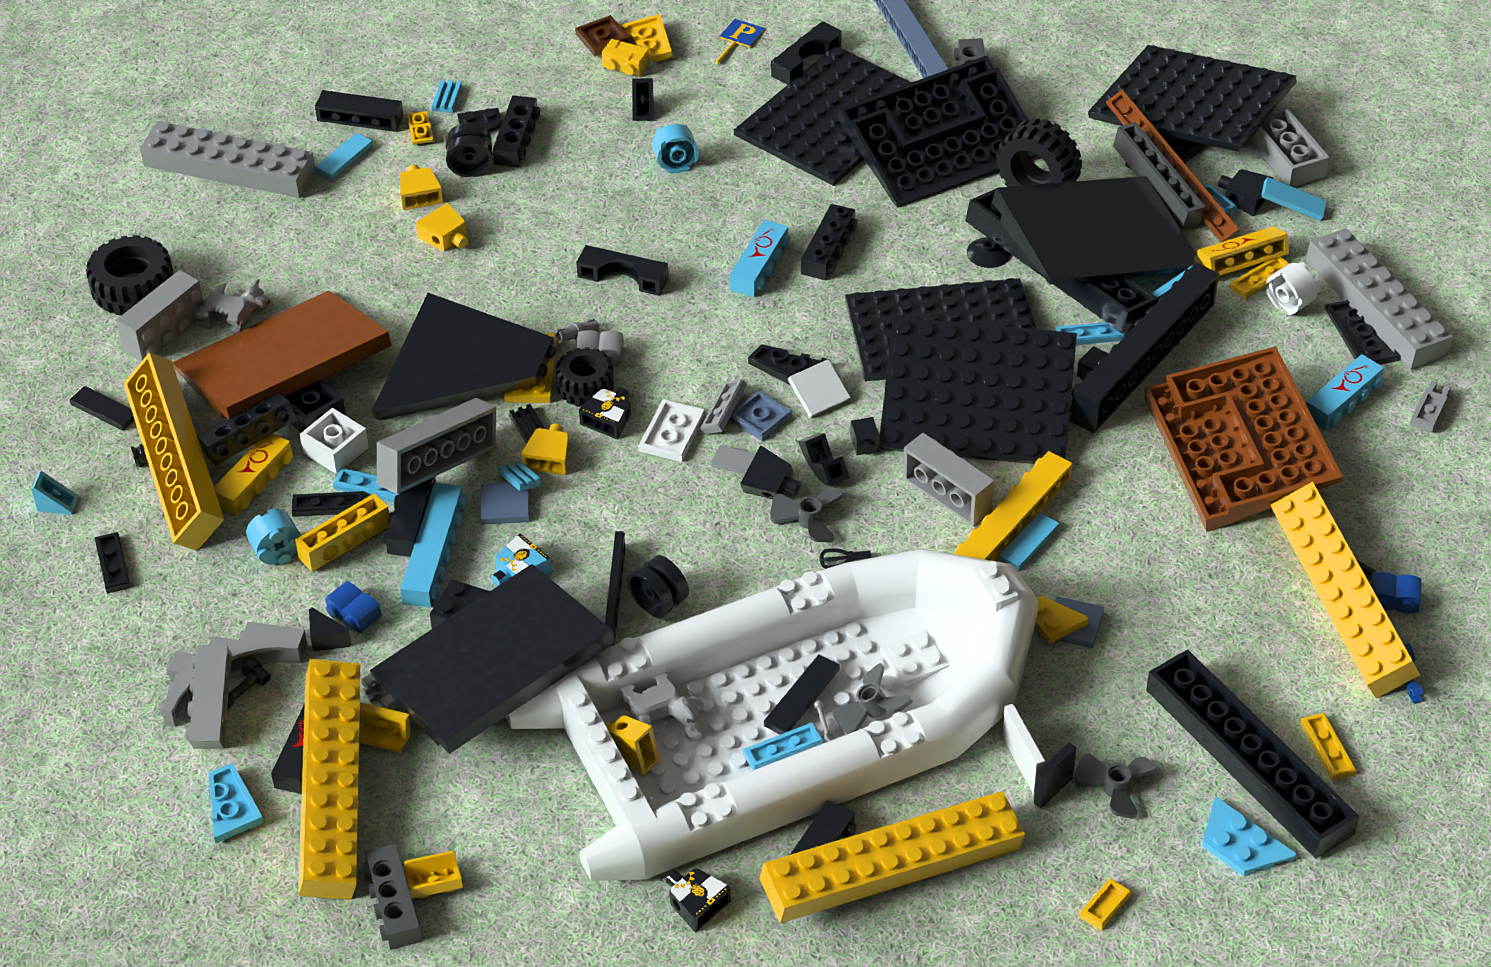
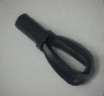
M828 548L820 553L819 561L821 566L827 569L836 565L828 566L824 561L846 559L844 562L839 563L843 564L871 558V551L853 552ZM831 552L842 553L846 555L824 558V555L826 553Z

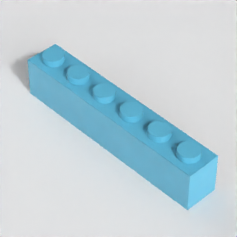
M434 483L400 588L402 603L405 605L431 608L433 600L438 598L439 580L443 581L444 564L450 560V545H454L456 540L455 528L460 527V512L465 510L467 497L463 496V489L460 485Z

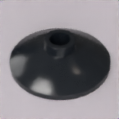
M988 237L974 240L967 248L969 260L975 265L984 268L1002 266L1010 258L1009 252L1005 251Z

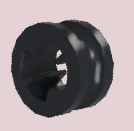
M139 444L137 448L131 446L136 467L140 463L148 464L143 445Z

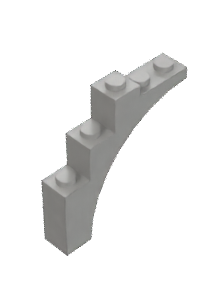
M247 622L245 630L240 632L239 640L212 636L209 645H228L232 653L230 674L241 670L245 662L250 658H255L262 664L278 662L301 663L308 645L304 629ZM176 651L172 661H169L167 664L166 673L169 675L171 682L168 687L166 701L163 700L160 707V714L163 715L165 725L176 726L189 701L193 699V693L190 691L191 677H195V669L192 667V653Z

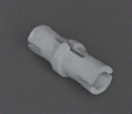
M594 318L585 322H574L568 327L555 330L554 337L559 344L572 339L577 340L578 332L585 330L598 332L599 324Z

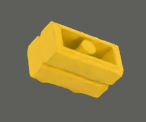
M611 39L602 51V67L624 72L627 75L640 77L650 62L649 49Z

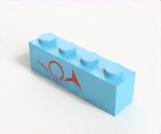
M767 220L762 222L730 273L731 291L755 297L758 290L763 289L766 277L771 276L774 264L780 261L783 249H787L790 244L791 237L788 236V226Z
M1361 354L1306 401V406L1316 425L1325 431L1332 425H1337L1344 414L1351 413L1358 402L1365 401L1373 389L1377 390L1382 385L1384 367Z

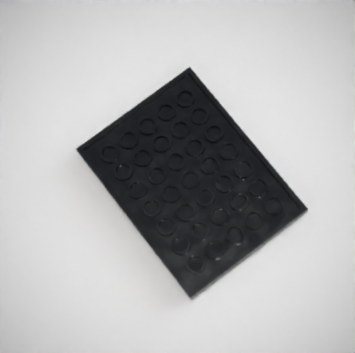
M835 45L734 129V136L834 186L864 160L837 118L839 108L911 82Z
M1147 45L1091 107L1088 115L1091 119L1124 126L1106 104V101L1123 89L1159 134L1239 152L1297 83L1296 75L1287 74L1286 72H1277L1228 60H1219L1208 56L1205 57L1155 45Z
M1020 278L845 294L846 307L865 382L886 380L893 317L1036 329Z
M893 317L879 450L904 452L906 445L924 433L948 450H952L957 456L964 458L1035 464L1038 458H1043L1050 451L1065 459L1077 333Z

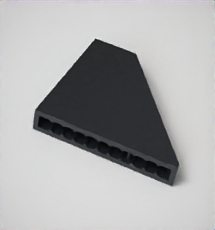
M427 293L372 409L374 417L377 420L388 419L465 402L474 398H483L537 386L540 379H544L548 370L546 365L549 359H553L557 347L555 346L554 338L440 296Z

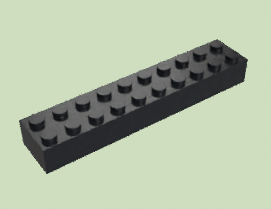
M996 189L970 199L965 221L1042 276L1000 223L1002 214L992 203ZM1129 277L1053 284L1122 334L1132 330L1137 320L1142 319L1147 314L1148 309L1151 306H1155L1158 300L1156 296Z
M1197 262L1190 269L1185 270L1182 278L1179 281H1175L1166 294L1161 295L1158 303L1155 306H1151L1142 319L1137 320L1134 328L1124 334L1122 340L1111 348L1110 353L1105 358L1102 357L1094 370H1090L1086 374L1085 379L1080 384L1074 386L1071 394L1073 402L1070 407L1072 423L1093 434L1105 423L1215 305L1219 279L1218 272Z
M1188 649L1149 671L1146 691L1315 859L1355 835L1359 815Z

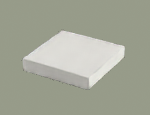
M825 360L788 378L789 383L810 418L850 399L848 392L829 360Z

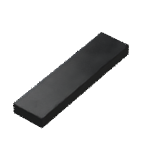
M818 654L766 717L764 727L779 735L791 731L839 672L840 664Z

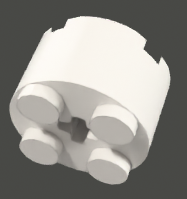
M1303 262L1288 264L1269 276L1266 282H1269L1267 295L1276 308H1284L1288 311L1286 313L1288 315L1295 314L1313 302L1321 290L1320 285L1314 280L1307 265Z

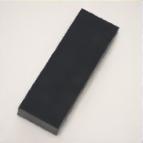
M87 386L81 388L70 398L72 406L122 431L135 420L131 408Z
M364 491L293 494L292 517L338 515L364 500Z
M118 532L94 537L106 593L131 588Z

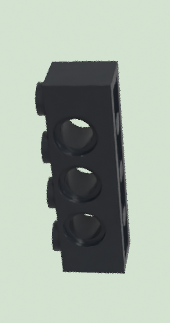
M512 95L493 147L494 165L519 167L521 160H525L526 146H530L531 133L535 132V120L540 118V107H537V98Z
M276 392L197 436L205 455L214 464L218 465L297 419L290 402L279 392Z

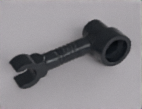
M250 658L243 665L241 673L247 678L229 692L227 710L238 697L255 683L264 686L270 681L271 674L255 658Z

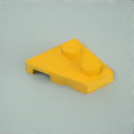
M1044 596L1037 598L1038 612L1035 629L1049 644L1088 625L1089 618L1086 615Z

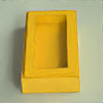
M1109 878L1082 909L1079 917L1102 931L1132 896V891Z

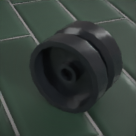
M464 123L453 127L446 137V163L448 168L454 174L461 177H478L490 169L493 153L492 137L485 127L474 123Z
M662 555L653 556L645 562L643 567L637 568L627 578L629 590L636 603L655 618L665 616L674 606L687 599L689 595V586L681 570L671 560Z

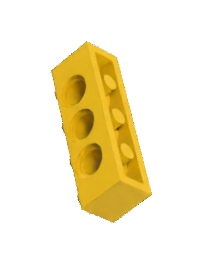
M374 493L296 538L299 559L313 572L389 527L388 506Z

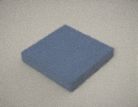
M758 390L734 409L729 420L763 441L792 418L793 411Z
M510 483L481 484L482 525L529 522V489L520 492Z
M1056 596L1055 602L1089 618L1088 625L1058 639V641L1093 648L1104 613V607Z

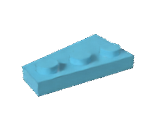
M233 763L209 772L215 844L264 823L260 811Z

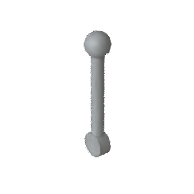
M817 700L814 702V708L818 710L825 733L823 739L825 742L834 740V737L830 734L822 710L823 702Z

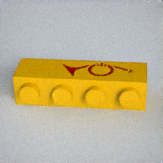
M1272 226L1198 249V258L1205 267L1218 272L1220 276L1289 254L1288 233Z
M271 434L257 442L214 486L220 508L235 516L246 509L250 501L263 491L264 486L277 476L280 469L285 464L290 463L293 457L290 441Z

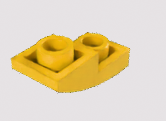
M428 111L407 114L412 144L434 142Z

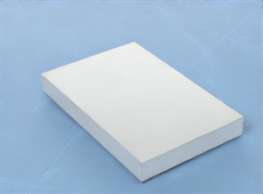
M663 399L638 446V450L682 462L706 416V410Z
M1010 704L1004 708L1002 738L1031 791L1035 794L1036 773L1045 765V759L1015 705Z

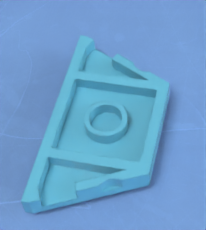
M1218 797L1214 799L1202 847L1242 876L1253 874L1257 870L1273 868L1274 864L1283 861L1290 863L1296 859V853Z

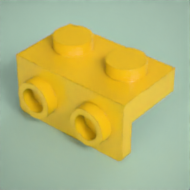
M361 703L359 743L401 752L410 738L409 714Z
M453 850L403 862L411 899H423L432 894L441 892L451 893L456 889L463 888L456 854Z

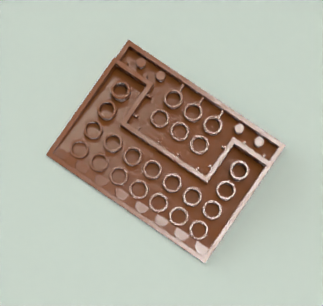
M328 290L172 363L174 369L222 419L225 417L230 419L276 392L285 397L392 345L389 332Z
M1276 346L1166 375V382L1144 387L1145 401L1206 532L1270 509L1271 504L1311 482L1314 483L1317 490L1343 481V475Z

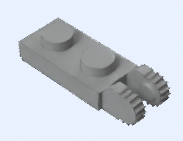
M1431 381L1418 403L1410 425L1432 432L1445 407L1451 387L1445 385L1442 393L1439 394L1435 392L1437 382Z

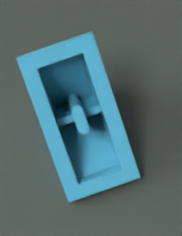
M43 471L38 472L31 489L37 511L71 515L79 498L77 494Z

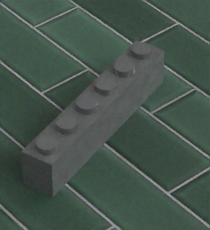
M1134 122L1118 127L1113 147L1138 177L1147 176L1179 228L1183 231L1200 225L1205 205L1139 125Z

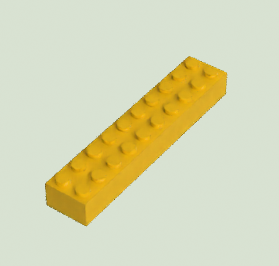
M149 352L124 382V387L173 543L196 551L208 540L215 529L221 525L224 517L171 360Z
M1311 482L1271 504V508L1374 697L1378 698L1420 676L1418 669L1314 483Z
M310 659L305 681L298 896L352 900L356 887L360 663Z
M1000 791L764 862L760 880L779 923H783L1013 852L1020 848L1025 833L1004 791Z

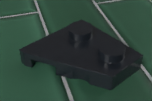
M488 108L457 114L459 124H479L488 131L496 130L502 125L499 108Z

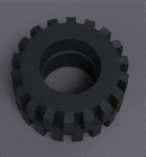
M585 347V349L576 348L575 351L570 350L567 352V355H562L560 361H557V390L561 398L567 400V403H575V406L580 407L581 404L584 405L601 389L611 392L614 390L613 363H611L610 357H607V354L604 352H599V349L594 348L592 350L590 347Z

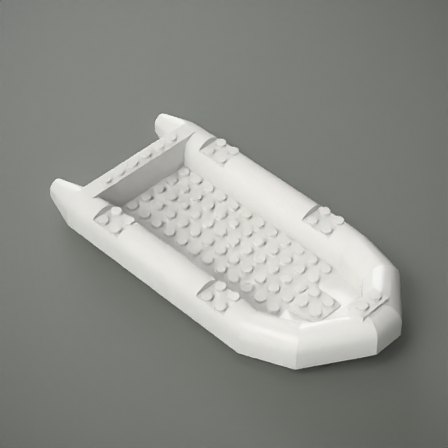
M917 549L847 562L815 573L806 572L801 578L793 581L784 580L779 586L639 637L624 638L621 643L606 648L505 716L511 729L564 728L613 818L616 826L580 851V861L590 880L648 879L818 813L827 800L841 804L958 758L1004 717L1005 706L1015 705L1037 620L1038 600L1014 564L927 549ZM820 654L840 664L839 672L815 700L823 702L822 710L829 732L833 735L834 740L824 741L821 745L752 770L743 755V749L779 735L764 727V720L817 655ZM882 663L884 666V673L880 683L882 692L886 697L910 696L913 700L912 704L901 712L890 713L887 711L878 718L867 716L859 730L846 734L834 719V710L838 707L857 702L856 693L864 685L863 678L865 674L877 664ZM666 672L669 681L675 685L684 697L697 696L704 702V707L699 711L698 718L693 723L695 727L694 732L690 731L686 725L680 723L672 715L651 722L655 729L654 738L660 760L642 776L627 766L605 723H614L624 715L632 718L631 713L626 711L623 706L621 688L633 684L635 687L634 692L642 694L643 691H647V688L657 685L656 675ZM814 702L791 730L813 722L823 739L825 733L818 710L814 708Z

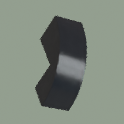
M817 433L798 441L809 467L823 484L831 486L850 478L843 456L832 455L825 433Z

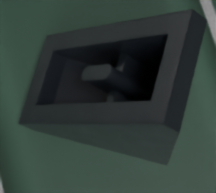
M632 78V120H653V78Z
M313 607L309 609L310 638L313 651L346 648L351 645L348 628Z

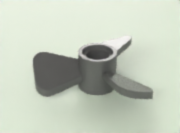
M827 488L820 491L817 498L807 496L802 498L799 503L783 494H777L772 500L770 519L774 524L798 519L800 526L808 529V536L811 540L831 543L834 541V535L822 523V509L842 498V491Z
M882 663L877 664L865 674L863 678L864 685L856 693L857 702L838 707L834 710L833 717L846 734L859 730L867 716L878 718L887 711L890 713L901 712L912 704L913 700L910 696L886 697L880 689L884 673Z
M1084 754L1075 771L1074 780L1080 786L1104 785L1105 793L1111 797L1110 811L1116 816L1134 819L1137 817V809L1128 795L1131 780L1155 772L1157 764L1146 757H1137L1128 767L1121 763H1115L1107 768L1092 754Z

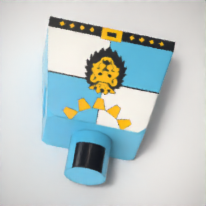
M520 533L496 555L497 572L491 575V579L496 586H499L531 564L548 576L552 573L550 557Z

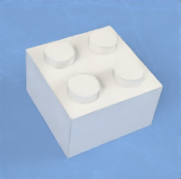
M331 408L300 433L303 454L335 474H338L341 468H345L369 448L366 428L334 408Z

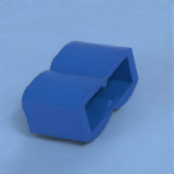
M1386 572L1372 573L1370 585L1384 610L1394 609L1403 613L1419 612L1421 578L1413 575L1396 576Z
M345 581L325 598L327 613L332 618L337 617L342 620L349 630L354 629L361 633L382 616L380 604L348 581Z

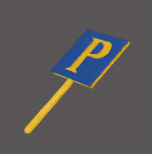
M734 19L719 36V38L732 43L716 60V64L723 60L736 43L750 48L765 28Z

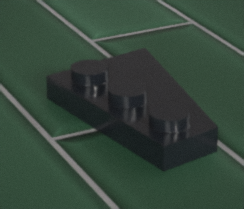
M761 344L748 357V364L791 385L788 381L790 376L825 360L830 361V359L821 358V360L810 358L808 354L802 353L801 356L789 354L788 350Z

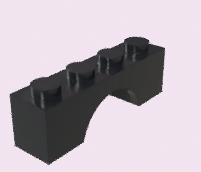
M822 21L771 61V77L788 85L803 72V59L812 55H824L835 45L841 47L842 30Z
M585 245L576 261L577 277L598 282L610 275H626L637 282L640 292L658 296L661 295L669 279L668 263Z

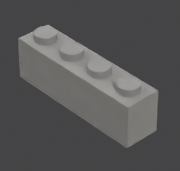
M197 645V654H193L192 667L195 669V677H191L190 691L193 693V699L188 703V715L191 716L190 725L186 726V740H189L193 749H224L232 653L228 645Z

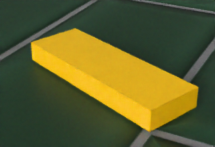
M1282 257L1268 260L1230 282L1229 288L1243 299H1247L1269 286V282L1266 283L1268 277L1290 263Z
M1325 713L1301 718L1300 724L1330 779L1335 781L1356 775L1357 770Z

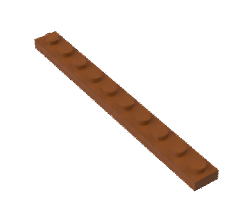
M1123 89L1106 101L1107 106L1123 125L1134 122L1139 125L1205 205L1202 221L1220 242L1233 239L1241 233L1235 223Z

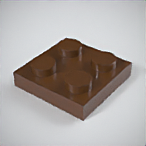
M611 15L575 28L577 37L594 56L602 54L603 49L611 39L630 43V36Z

